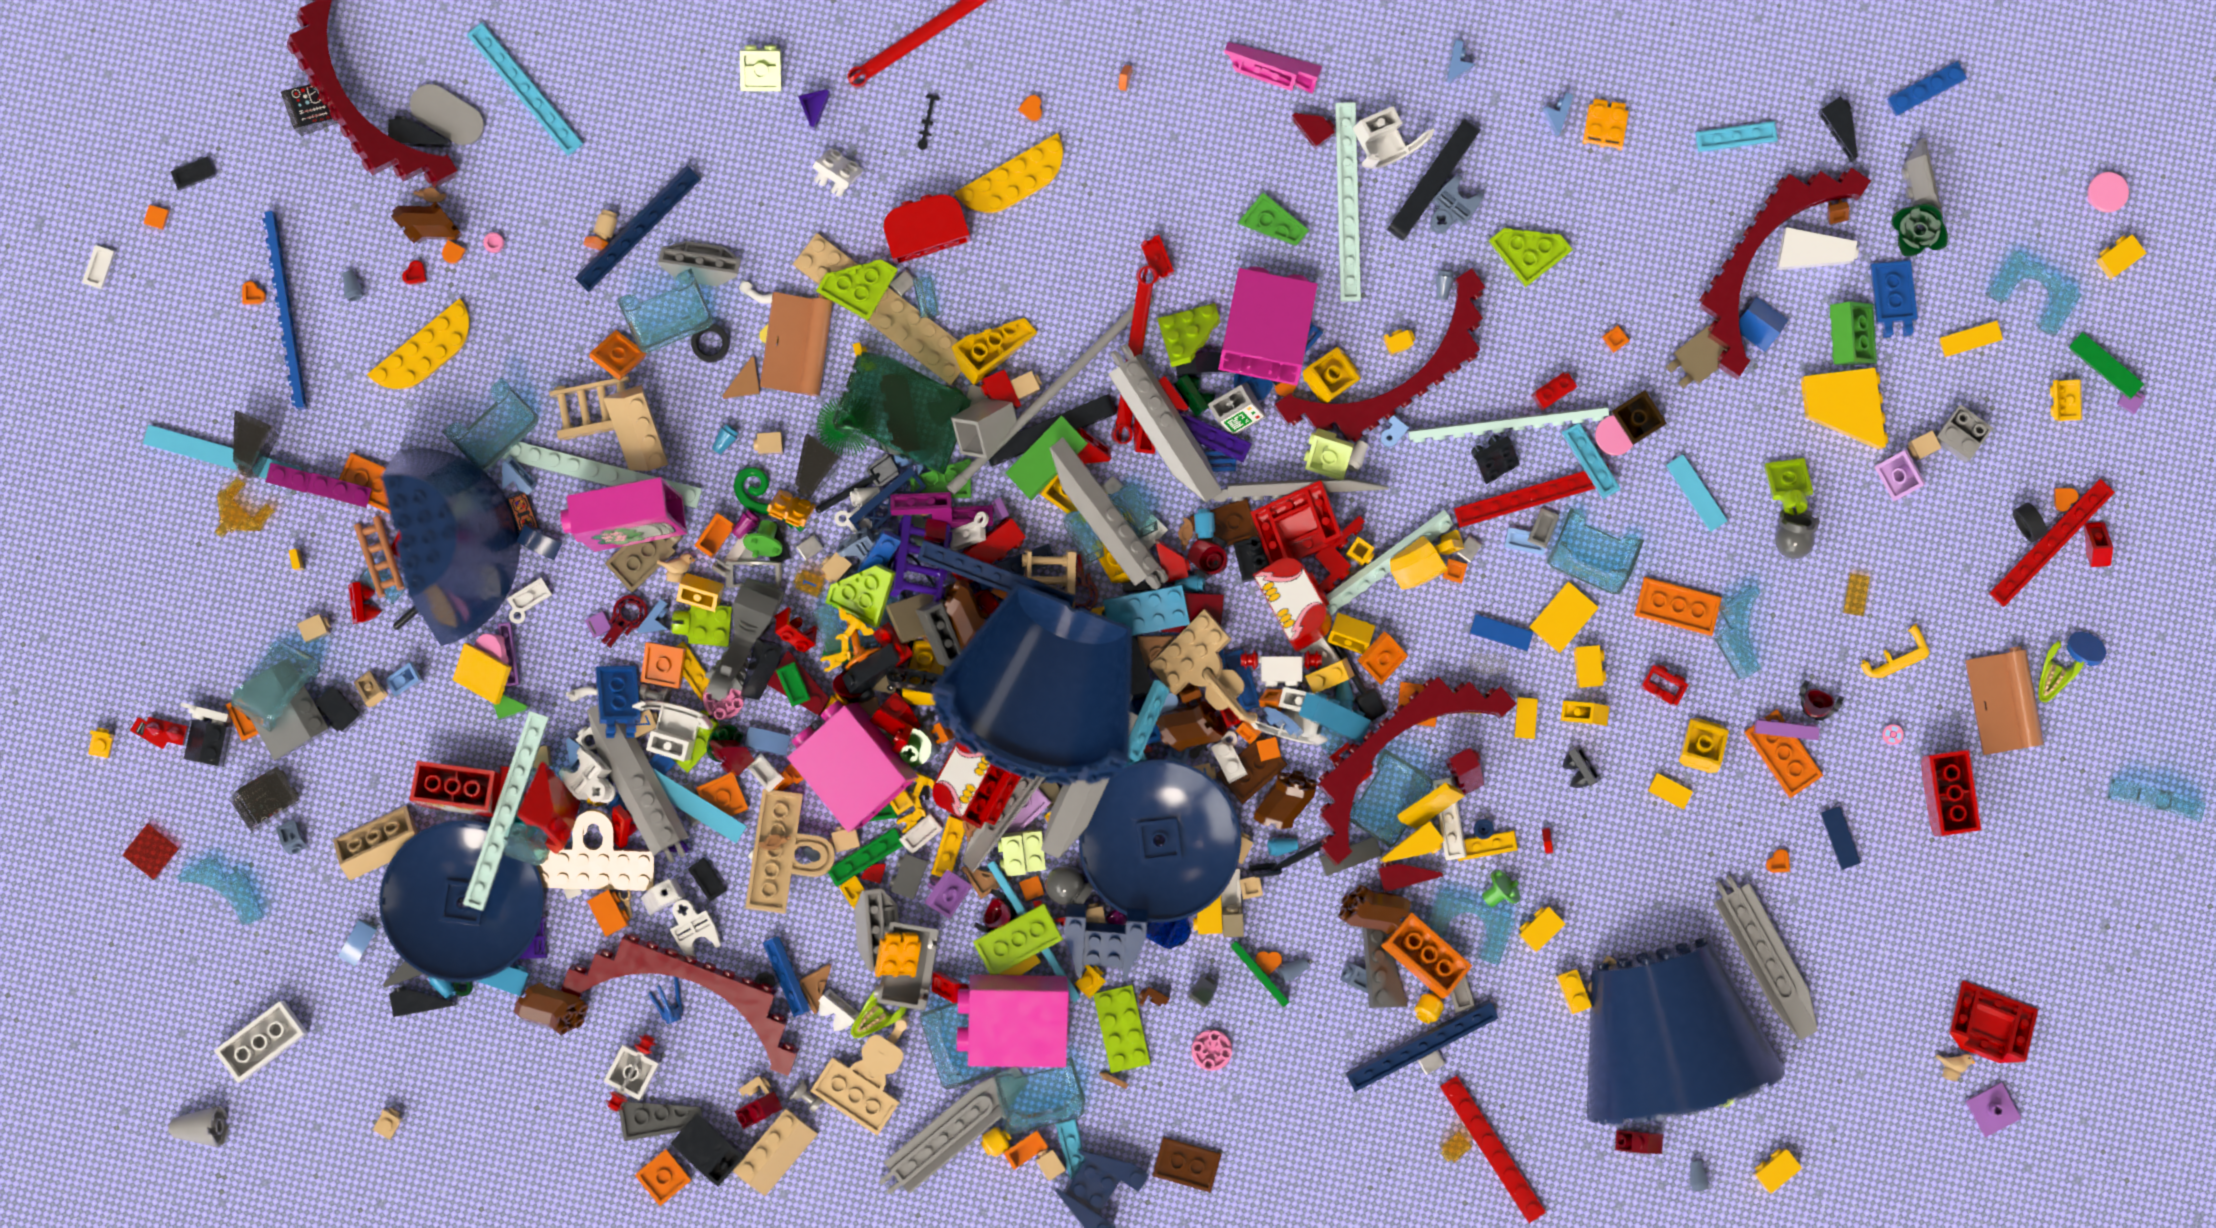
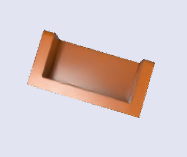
M716 513L694 546L713 559L731 534L735 525Z
M1035 1130L1003 1154L1012 1168L1016 1170L1020 1165L1048 1148V1144L1039 1131Z

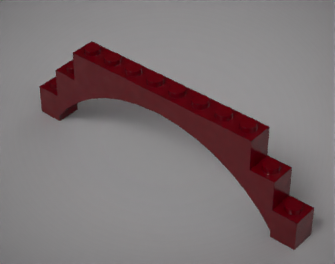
M311 0L313 2L299 8L297 21L303 29L289 35L287 48L291 54L296 56L298 65L308 75L311 86L319 92L321 102L330 109L332 119L339 123L343 136L345 138L348 137L352 150L362 159V165L365 170L369 171L373 176L393 166L394 173L403 182L424 172L426 181L429 184L431 183L434 188L454 179L458 170L448 154L439 156L425 153L392 139L371 124L349 100L336 77L328 49L327 27L332 0Z
M1852 167L1848 173L1843 171L1837 181L1822 171H1819L1817 176L1812 174L1806 184L1791 174H1788L1786 179L1781 177L1775 186L1778 188V191L1775 195L1772 193L1765 201V204H1767L1765 210L1760 209L1754 217V220L1757 221L1753 227L1748 226L1743 234L1746 238L1742 243L1738 242L1732 250L1735 253L1732 259L1727 258L1721 266L1724 270L1720 276L1715 275L1710 283L1713 287L1709 292L1705 290L1699 299L1702 302L1699 308L1718 320V322L1714 320L1708 330L1711 333L1708 338L1728 350H1723L1717 359L1720 361L1717 366L1719 369L1738 380L1751 361L1746 357L1741 340L1739 300L1746 271L1760 245L1778 226L1805 209L1838 199L1853 198L1858 201L1870 184V179Z
M1471 268L1455 279L1454 283L1457 286L1456 302L1447 333L1432 358L1414 376L1389 392L1352 403L1325 404L1295 398L1290 393L1274 404V408L1285 424L1288 426L1292 423L1295 426L1303 420L1301 416L1304 415L1315 432L1318 428L1330 431L1334 423L1347 442L1351 440L1356 442L1364 436L1362 433L1365 430L1369 429L1372 431L1380 425L1378 421L1384 417L1388 420L1396 414L1395 410L1402 406L1404 409L1413 402L1412 398L1417 394L1419 397L1423 396L1429 391L1428 387L1433 383L1436 386L1446 379L1444 377L1446 374L1451 372L1453 375L1462 368V363L1465 361L1470 363L1479 357L1477 353L1481 349L1468 330L1473 332L1479 328L1483 318L1470 300L1476 301L1483 296L1482 291L1486 287L1474 270Z
M1439 676L1435 680L1431 677L1423 684L1424 690L1420 693L1416 690L1408 698L1410 702L1405 707L1403 704L1398 706L1393 711L1395 715L1390 720L1386 717L1378 724L1380 729L1377 732L1370 731L1363 738L1365 742L1361 746L1356 744L1348 751L1351 754L1345 760L1341 757L1333 764L1335 769L1331 773L1326 771L1318 778L1321 782L1317 786L1332 802V804L1326 803L1320 809L1322 813L1318 817L1334 834L1333 836L1328 834L1321 841L1323 845L1320 847V850L1335 866L1353 852L1349 848V821L1353 799L1364 773L1376 755L1400 733L1431 718L1456 713H1482L1496 715L1498 719H1501L1517 704L1501 686L1497 689L1491 688L1485 694L1487 697L1485 699L1470 681L1467 684L1463 682L1454 689L1456 692L1454 694Z
M632 933L623 936L616 955L609 949H599L594 955L589 970L585 965L578 963L572 964L568 968L561 991L581 997L584 991L599 983L626 975L661 974L697 983L724 998L750 1023L766 1049L771 1063L770 1070L789 1076L793 1069L799 1049L790 1042H781L788 1019H785L780 1013H770L777 990L773 989V986L762 983L761 985L754 982V979L750 977L737 976L732 970H721L716 968V965L713 963L697 961V958L692 955H681L676 949H665L660 947L657 942L641 940L640 936Z

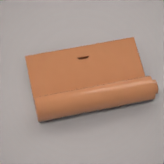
M773 292L760 387L808 396H820L833 301L822 295L810 299Z
M2021 646L2009 648L2010 652L1965 660L1983 755L2044 745L2026 649L2022 650Z

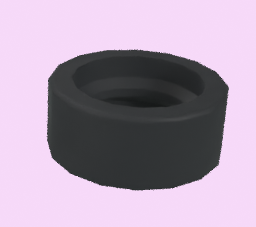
M704 324L693 332L691 347L694 354L700 360L714 363L722 360L727 355L730 348V340L725 330L720 326ZM706 332H715L722 339L721 349L713 355H707L699 348V339Z
M2028 502L2013 510L2016 525L2028 541L2032 543L2047 535L2045 522L2032 504Z

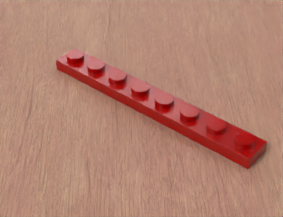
M1582 471L1457 507L1453 510L1458 527L1462 528L1596 488L1587 473Z
M2098 479L2047 532V535L2042 537L1988 594L2002 608L2005 607L2115 492L2103 480Z
M1457 1075L1440 1085L1439 1087L1527 1222L1530 1224L1545 1214L1544 1208Z

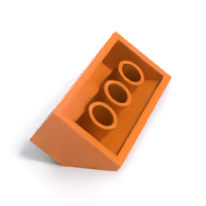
M1412 912L1402 921V925L1393 931L1381 944L1388 953L1441 999L1449 996L1472 967L1466 959Z

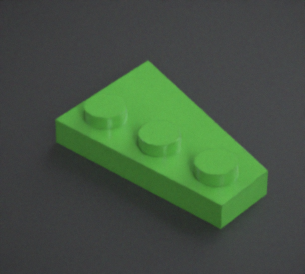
M1264 193L1259 196L1237 223L1295 247L1309 232L1305 226Z
M971 458L918 475L919 479L927 487L921 493L950 492L946 486L971 464ZM914 478L910 480L911 492H915L921 487ZM971 478L955 495L951 493L952 499L971 498Z

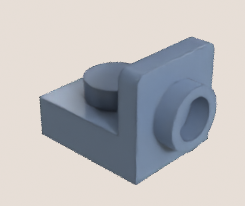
M294 819L276 827L281 846L289 855L297 854L307 848V844L302 839L298 824Z
M1348 962L1342 970L1340 981L1368 994L1366 970Z

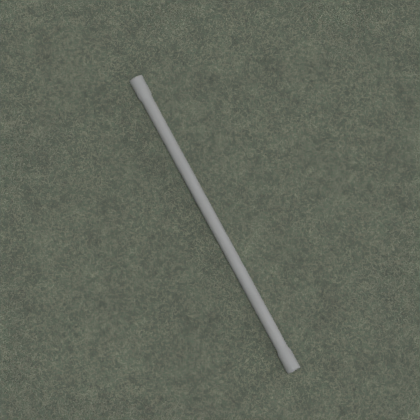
M1134 304L1017 418L1016 423L991 457L1132 321ZM977 457L946 486L947 489L955 495L991 457L988 459Z

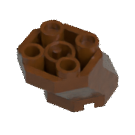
M436 201L430 206H397L392 210L393 214L391 217L401 228L405 227L403 232L413 244L416 242L420 244L425 239L457 240L463 235Z
M957 579L954 585H951L946 594L948 598L942 604L963 650L987 621L988 614L981 611L969 582Z
M1204 700L1198 705L1166 711L1156 721L1163 743L1166 745L1170 744L1178 752L1187 747L1217 742L1228 731L1221 716L1216 717L1214 714L1217 710Z
M1294 770L1292 773L1279 772L1276 782L1257 803L1253 819L1268 827L1272 823L1276 824L1275 828L1277 829L1293 828L1294 820L1315 796L1317 781L1304 776L1303 772Z
M1361 884L1350 894L1344 895L1341 900L1342 906L1338 917L1351 926L1377 929L1389 935L1402 925L1400 919L1403 916L1406 918L1409 915L1411 901L1399 894L1372 891Z
M540 982L528 987L524 991L526 996L524 998L520 996L516 1000L513 1011L521 1019L552 1028L562 1036L566 1032L574 1028H580L584 1024V1018L586 1017L589 1005L576 995L551 989Z

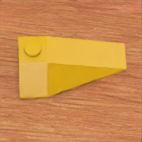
M1025 318L1003 324L1001 327L989 328L975 335H967L951 348L961 372L975 385L992 373L1038 332Z

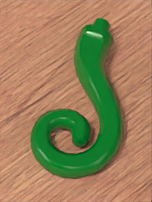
M746 467L740 470L733 484L738 501L751 511L769 515L770 512L767 511L769 503L754 501L744 490L745 480L755 476L760 479L761 484L759 487L749 486L748 492L754 496L763 495L769 487L767 474L757 467ZM785 522L791 529L796 528L799 532L806 528L805 526L796 527Z

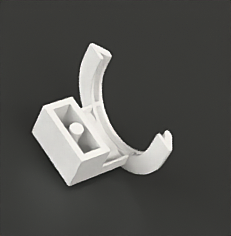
M1394 106L1360 120L1352 128L1367 155V158L1361 165L1370 169L1385 167L1413 153L1431 139L1435 129L1424 132L1417 140L1406 146L1397 130L1403 123Z
M1283 687L1279 707L1285 709L1284 714L1302 729L1303 734L1298 738L1294 734L1291 736L1283 728L1285 723L1280 726V729L1260 721L1251 724L1254 729L1300 743L1320 745L1328 741V738L1320 735L1322 726L1298 715L1306 693L1309 692Z
M646 700L632 706L640 710H660L656 729L650 733L646 750L681 761L691 759L699 727L709 730L714 726L703 713L672 703Z

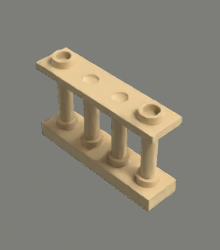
M613 376V379L570 388L565 386L554 387V391H550L549 394L552 398H558L563 424L561 430L557 431L558 439L563 441L615 430L603 399L606 396L605 387L616 385L618 392L625 390L624 384L631 382L630 378L624 376L619 381ZM597 389L602 414L601 422L593 423V421H590L585 391ZM577 393L582 417L581 426L573 427L571 425L565 395Z
M1026 549L1025 554H1022V566H1025L1026 577L1047 585H1062V587H1065L1066 592L1075 594L1076 551L1074 549H1066V555H1062V557L1032 556V551ZM1031 565H1062V567H1065V575H1062V577L1031 576Z

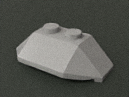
M1926 137L1921 138L1904 162L1903 168H1901L1902 178L1907 182L1906 196L1911 200L1912 205L1931 204L1937 207L1943 215Z
M690 241L662 247L658 259V265L677 281L716 287L737 277L741 259L736 257L726 247Z
M882 888L862 891L854 908L857 949L870 972L875 971L880 939H884L886 925L890 926V922L899 923L898 905Z

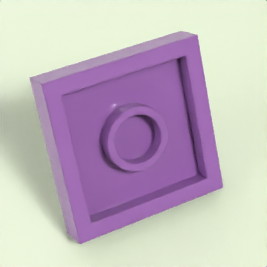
M947 869L940 880L936 877L930 879L935 885L928 882V888L932 892L924 903L950 919L972 888V885Z
M2002 1082L1965 1101L1985 1138L2021 1119Z

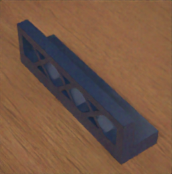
M910 467L853 514L849 520L859 531L862 528L858 524L862 520L873 519L872 528L869 529L873 533L893 516L890 512L892 494L921 493L927 487ZM913 478L921 486L915 492L906 491L907 483ZM879 506L888 507L887 515L884 518L875 517L876 509Z

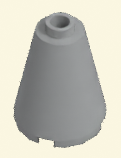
M215 1106L173 1118L168 1125V1131L173 1138L212 1147H220L219 1145L225 1144L228 1136V1126H225L224 1121L228 1117L223 1107Z

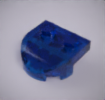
M1189 917L1172 922H1148L1146 938L1166 949H1172L1179 945L1182 946L1191 934Z

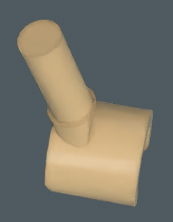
M627 890L628 897L623 899L621 892H619L618 897L624 902L629 918H633L630 907L632 894Z

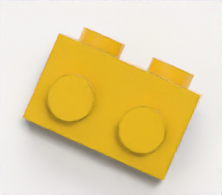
M2080 379L2053 380V385L2050 386V394L2054 401V405H2051V416L2058 422L2083 420L2082 381Z

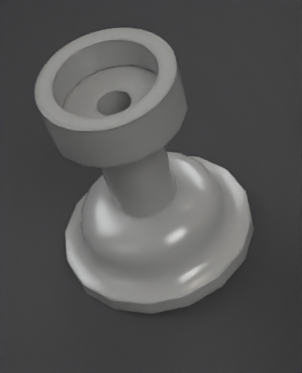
M642 684L638 692L639 699L646 700L648 697L669 703L672 688L667 687L657 692L650 690L649 685Z
M803 1079L794 1088L789 1099L798 1100L802 1098L810 1104L809 1110L814 1113L822 1104L823 1099L820 1097L814 1098L806 1092L807 1085Z

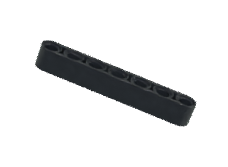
M1464 118L1389 225L1388 232L1401 241L1405 240L1481 131L1480 128Z
M1104 395L1017 432L988 460L990 466H996L1024 454L1060 416H1063L1077 431L1079 427L1083 429L1117 414L1118 411L1111 395Z

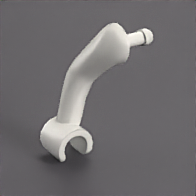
M743 281L739 286V290L742 293L749 295L759 303L771 304L773 293L759 294L751 289L753 285L746 281Z
M592 686L566 692V696L573 702L586 695L597 696V689Z

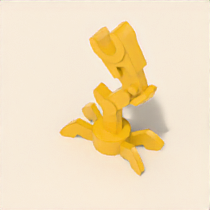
M839 607L840 619L847 620L850 625L844 633H840L835 637L836 639H841L842 651L840 653L824 655L820 658L821 662L825 660L830 662L828 667L823 668L825 672L840 666L847 658L851 660L852 653L848 647V639L855 629L861 630L863 635L874 633L871 627H866L865 623L852 614L846 613L842 607Z
M916 771L915 773L919 777L915 780L917 783L913 792L909 793L915 803V811L896 820L897 825L901 822L906 823V827L901 830L903 833H907L913 828L922 816L926 817V810L921 807L919 795L924 785H929L933 790V785L936 779L933 781L931 777Z

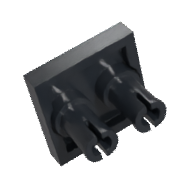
M1494 435L1493 437L1496 441L1491 437L1488 440L1490 445L1488 448L1483 449L1481 445H1478L1476 447L1479 451L1475 447L1471 450L1480 476L1485 484L1496 480L1501 475L1520 465L1512 441L1508 436L1500 439L1498 435Z
M1253 536L1249 540L1233 543L1242 583L1255 580L1253 574L1270 565L1260 537Z

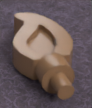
M432 187L414 191V195H418V197L425 199L429 203H434L435 201L437 203L442 202L447 196L445 193L440 194Z
M1183 518L1184 524L1179 529L1178 536L1181 540L1182 550L1186 551V546H1189V541L1193 536V527L1188 518Z
M963 820V828L966 831L965 836L967 837L966 841L970 842L977 827Z
M772 834L765 842H759L758 845L763 850L773 851L780 848L782 844L787 843V840H791V837Z
M1100 1071L1099 1073L1103 1080L1114 1083L1124 1089H1127L1129 1085L1111 1076L1108 1072L1103 1073Z

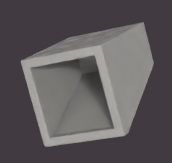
M988 398L951 417L960 453L986 459L991 457L1017 421L1012 402Z

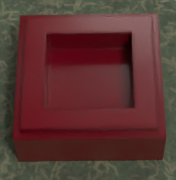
M927 518L924 539L944 543L947 522Z

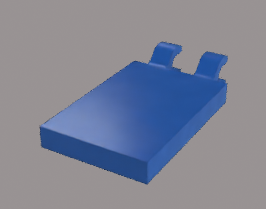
M1911 260L1871 264L1870 273L1876 323L1883 324V338H1891L1894 335L1892 323L1903 322V336H1911L1914 333L1912 321L1918 319Z
M596 666L595 677L599 723L606 724V738L615 737V723H626V738H635V723H640L641 721L640 709L632 707L634 704L639 703L636 666Z

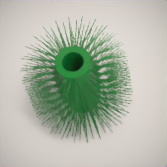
M851 396L849 411L847 398V414L846 409L845 414L844 410L842 412L839 402L840 410L838 409L834 399L833 402L836 408L829 400L833 409L826 402L830 410L823 405L827 411L822 408V412L819 411L822 416L818 415L820 419H817L820 422L816 426L818 427L816 428L818 430L817 433H820L818 437H821L819 439L822 440V444L825 443L824 447L830 443L827 446V450L833 444L830 452L836 444L833 454L839 445L838 455L843 441L842 456L844 440L846 452V437L847 443L848 438L849 442L851 439L856 456L857 452L853 441L860 453L857 444L864 452L861 444L867 449L865 444L870 447L867 441L872 443L870 439L874 440L872 436H875L874 433H876L875 429H877V426L874 427L872 425L877 424L873 422L875 419L872 420V418H875V414L872 416L873 411L870 412L871 408H869V405L865 407L866 402L861 406L863 400L857 407L859 399L853 409L856 396L852 408ZM848 421L852 424V427L849 430H843L841 424Z

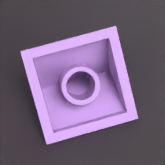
M1906 449L1875 466L1893 501L1926 485Z

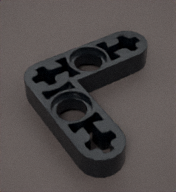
M915 639L907 643V646L913 653L915 650ZM913 655L904 663L895 666L886 675L887 682L892 687L929 694L933 692L934 686L932 684L941 676L936 673L909 669ZM896 674L899 675V677H896V679L892 678L895 677ZM918 677L921 680L919 683L913 684L910 682V679Z

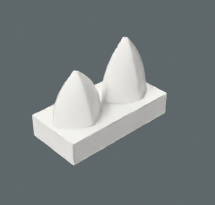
M830 989L819 1000L820 1016L835 1014L833 1021L834 1031H840L851 1026L860 1014Z

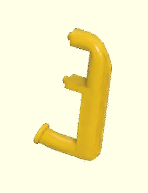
M1917 623L1907 630L1913 635L1918 646L1917 649L1893 660L1890 653L1884 650L1887 663L1872 670L1869 661L1862 660L1860 665L1863 672L1872 678H1883L1928 657L1929 648L1920 629L1917 627Z

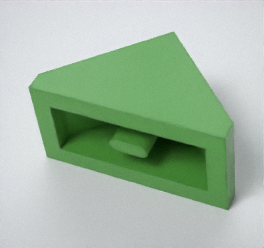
M504 694L500 704L493 703L499 720L526 712L530 708Z

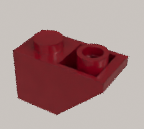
M711 740L709 742L713 748L712 754L722 762L720 766L728 774L731 772L738 776L755 761L747 747L736 740Z
M773 1091L734 1112L744 1130L783 1110Z
M1616 1130L1615 1150L1641 1154H1662L1664 1134Z

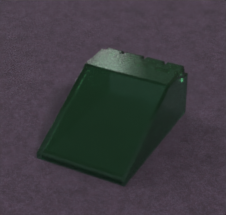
M862 352L861 355H857L852 367L856 370V373L850 372L845 386L849 391H843L838 405L842 410H836L832 421L835 430L855 440L944 475L957 442L951 417L969 408L972 400L889 356Z

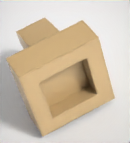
M1260 877L1239 880L1243 900L1263 896Z

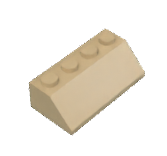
M642 385L603 397L628 469L650 471L668 465L667 455Z
M405 805L333 839L339 866L349 881L389 863L396 852L410 838L419 833L408 807Z
M786 1108L733 1172L749 1186L766 1196L818 1133L789 1108Z

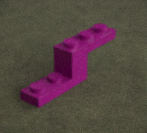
M270 463L265 480L269 484L367 508L372 489Z
M951 492L891 495V515L932 514L933 520L947 522L950 528H957L974 522L977 513L984 512L989 517L986 526H993V505L952 507Z

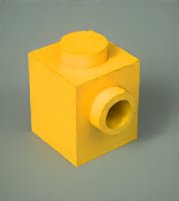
M1357 537L1346 553V556L1363 566L1364 563L1369 564L1375 554L1372 553L1374 547Z

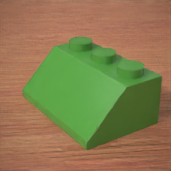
M1844 302L1830 305L1834 365L1877 364L1873 304Z

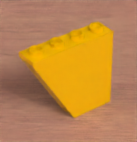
M1875 368L1809 375L1800 378L1806 419L1878 450L1886 447L1888 435L1887 432H1884L1883 428L1885 414L1881 412L1880 404H1883L1882 393L1878 391L1880 375L1876 372Z

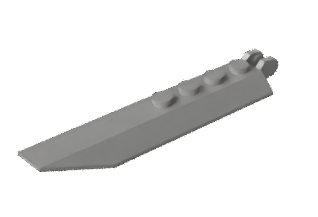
M1126 344L1122 345L1121 350L1128 361L1124 363L1116 350L1111 352L1117 368L1108 374L1172 475L1204 502H1208L1222 493V490L1205 453L1142 355L1139 354L1134 357L1130 348Z
M1062 437L1050 447L1062 489L1132 583L1136 586L1145 579L1153 590L1158 589L1161 585L1160 582L1165 583L1168 580L1167 574L1162 568H1159L1160 564L1087 466Z
M1327 478L1226 483L1227 488H1222V493L1212 499L1224 502L1227 498L1232 497V501H1242L1244 497L1252 496V500H1262L1264 496L1272 495V499H1280L1284 495H1289L1322 480L1327 493L1389 490V487L1351 478H1344V480Z
M1130 712V733H1131V731H1132V729H1133V727H1134V724H1135V722H1136V720H1137V718H1138V715H1135V714H1133V713H1131V712ZM1101 779V782L1087 784L1085 780L1062 786L1050 813L1041 851L1058 859L1088 827L1109 779Z
M598 704L591 707L587 712L597 752L600 758L612 770L609 775L652 856L654 857L660 851H664L669 862H674V857L668 850L673 845L676 846L677 852L681 857L686 856L679 842L688 839L689 836L637 739L626 738L625 723H615V737L606 738V724L599 723Z
M1036 776L1035 780L1021 777L995 826L985 822L981 829L977 828L973 833V837L967 843L962 859L972 872H975L1044 780V777Z
M1731 875L1726 877V881L1733 892L1727 894L1722 883L1716 882V888L1722 898L1714 902L1772 1009L1801 1041L1818 1031L1809 990L1751 885L1747 884L1738 888Z
M1011 1067L977 1084L883 1163L889 1168L890 1172L878 1182L881 1185L885 1184L894 1175L898 1182L891 1185L886 1192L890 1195L902 1185L910 1194L1004 1116L1028 1080L1017 1067Z

